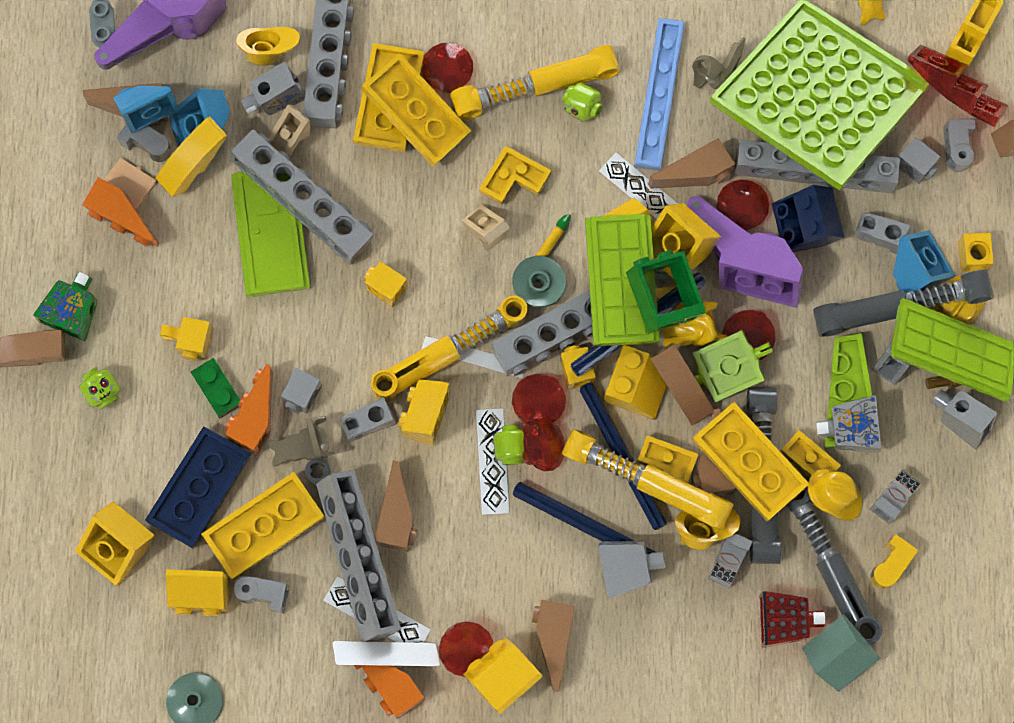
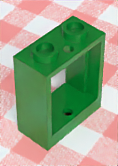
M668 250L658 254L657 259L650 260L649 257L638 259L633 262L634 266L626 272L648 334L696 320L707 313L684 251L673 253L672 250ZM670 267L684 308L658 315L644 274Z

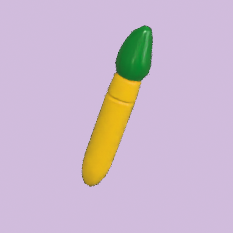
M570 214L564 215L557 221L556 227L535 256L547 257L563 232L567 230L571 220Z

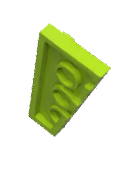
M862 333L834 337L827 420H833V406L872 396ZM834 436L826 437L825 449L835 448Z

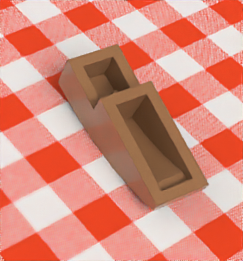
M62 330L28 332L0 337V367L37 366L44 362L66 361L65 334Z
M674 343L669 344L650 356V359L691 425L713 413L712 405Z

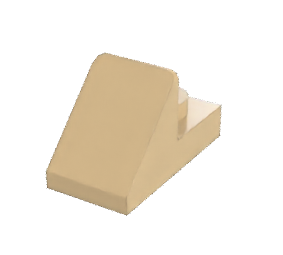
M291 104L287 105L268 137L272 143L271 146L278 152H285L290 157L299 141L309 138L310 120Z
M482 204L461 219L464 226L486 251L502 241L507 236L505 232L510 229L503 218Z

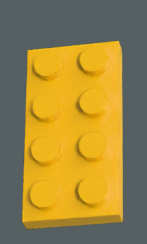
M373 43L365 83L398 53L421 76L425 56L424 51ZM362 93L353 144L405 153L408 140L376 105Z
M400 53L392 58L360 88L432 167L471 132L468 126Z
M735 402L730 404L692 438L697 446L767 522L809 485L807 480Z
M292 472L203 532L202 536L233 581L325 519V516L295 472Z

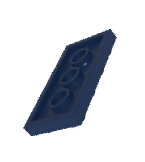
M203 426L145 521L194 549L202 533L205 532L250 459L251 453Z

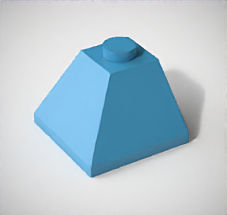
M166 86L129 87L121 90L117 96L113 97L131 134L179 111L170 87Z
M197 89L178 105L179 111L169 115L178 147L207 117H211L221 129L224 127L231 113L223 90Z
M930 230L904 235L900 238L893 272L899 291L904 290L906 293L909 291L916 293L918 289L925 291L926 287L932 289L933 286L936 287L956 276Z

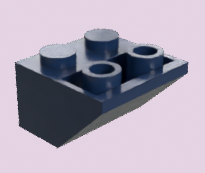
M811 185L771 203L779 237L785 239L792 252L824 247L845 238L832 187Z

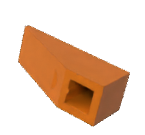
M97 177L82 204L89 210L87 215L99 222H102L103 218L112 222L111 228L122 234H125L126 231L134 234L133 239L146 247L149 243L157 247L159 245L157 239L128 195L120 188Z
M268 364L265 365L263 370L259 369L252 381L254 384L250 393L246 392L239 402V407H241L236 417L231 416L225 426L227 431L225 435L228 440L256 455L271 432L273 371Z
M354 665L356 670L362 667L368 677L363 680L371 692L374 693L378 690L384 699L379 704L388 717L394 714L398 719L425 700L410 676L391 665Z

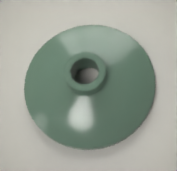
M532 256L518 264L513 273L512 285L515 294L523 298L527 305L547 307L556 303L563 295L566 287V277L563 269L556 261L545 256ZM541 282L543 287L536 288L533 283Z
M189 673L183 675L172 684L168 691L166 699L167 711L175 723H213L222 710V691L216 681L205 674ZM192 695L198 697V703L194 706H190L188 703V699Z

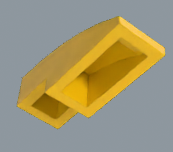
M975 0L943 60L966 71L1004 1Z
M207 117L174 151L155 177L156 180L172 197L186 192L197 174L205 172L227 135L211 117Z

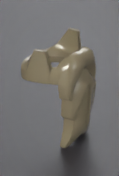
M743 37L738 43L735 42L722 64L711 56H698L692 65L694 86L701 88L708 81L710 87L717 90L736 70L746 38ZM701 62H704L707 65V69L701 64Z
M326 416L306 419L307 428L300 430L299 434L289 435L287 439L268 440V446L275 452L272 461L273 466L277 467L289 460L296 462L305 458L306 460L335 455V452H328L329 442L325 431L317 427L318 424L327 421Z

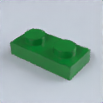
M214 358L191 371L192 376L219 419L239 407V397Z

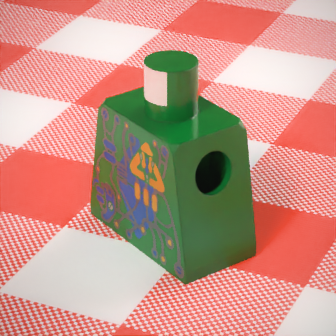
M78 272L72 285L58 280L36 309L33 316L39 323L56 330H62L63 333L85 342L97 305L95 296L87 292L93 279Z

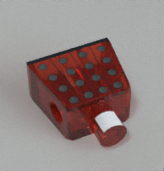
M763 591L759 595L762 648L804 641L810 638V628L825 627L824 611H809L808 598L768 591Z

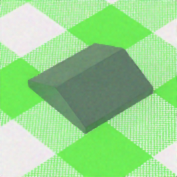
M844 614L802 647L815 673L838 692L880 659L879 655Z

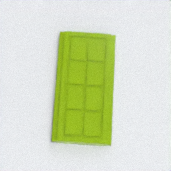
M244 172L231 174L246 297L310 288L302 223ZM285 174L276 176L281 182L290 180Z
M634 214L585 218L593 346L659 343V331L650 334L647 332L626 272L634 266V261L644 257L654 260L650 215ZM655 271L644 274L657 310Z
M905 298L900 300L891 346V357L1004 402L1009 401L1014 379V342Z

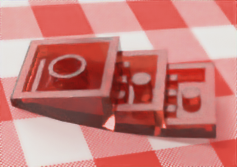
M921 44L908 56L907 61L926 82L947 100L971 116L993 127L1004 116L1009 105L984 95L988 85L964 75L968 68L967 64Z

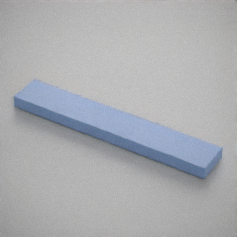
M663 18L658 20L634 167L655 171L661 170L685 22Z

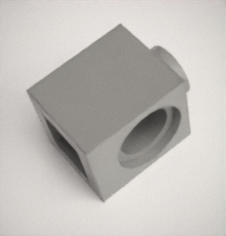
M915 137L899 155V169L919 184L924 178L929 180L939 169L936 163L941 156Z
M295 368L281 394L282 401L286 403L284 407L297 414L300 411L307 414L322 387L321 380Z

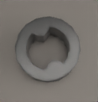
M312 459L305 467V474L313 484H317L331 473L329 465L323 459ZM318 464L324 467L322 469L324 475L321 478H313L311 476L313 474L311 468Z

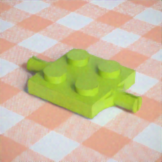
M741 330L693 352V356L698 364L699 373L694 377L699 386L704 384L710 390L715 402L720 401L766 380L760 368L759 358L773 353V349L770 348L762 352L763 349L771 346L769 342L754 349L748 342L744 331Z

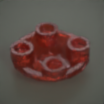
M452 42L433 46L423 59V78L433 88L443 92L446 91L449 94L455 89L463 87L470 80L473 73V60L469 52L462 46Z
M740 179L732 181L722 188L717 198L716 210L748 232L764 222L769 213L770 203L767 193L760 185L750 180Z
M742 310L733 314L725 322L722 331L723 335L728 337L743 330L748 342L754 349L767 342L771 346L763 349L762 352L770 348L773 349L776 341L775 329L763 312Z
M533 374L520 380L513 391L512 406L514 412L522 422L530 426L545 427L552 425L561 417L565 409L566 397L563 388L555 377Z
M545 417L536 418L525 423L523 426L524 462L527 465H533L541 471H553L559 467L564 459V455L561 453L565 446L560 428L554 421Z
M470 621L456 623L448 628L441 637L439 644L440 660L449 672L465 677L463 674L468 670L469 665L476 659H481L489 652V648L493 645V639L489 631L478 623Z

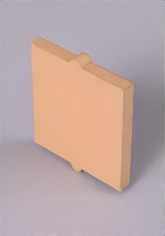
M121 157L104 179L123 190L136 209L157 182L144 173L140 166L135 167Z

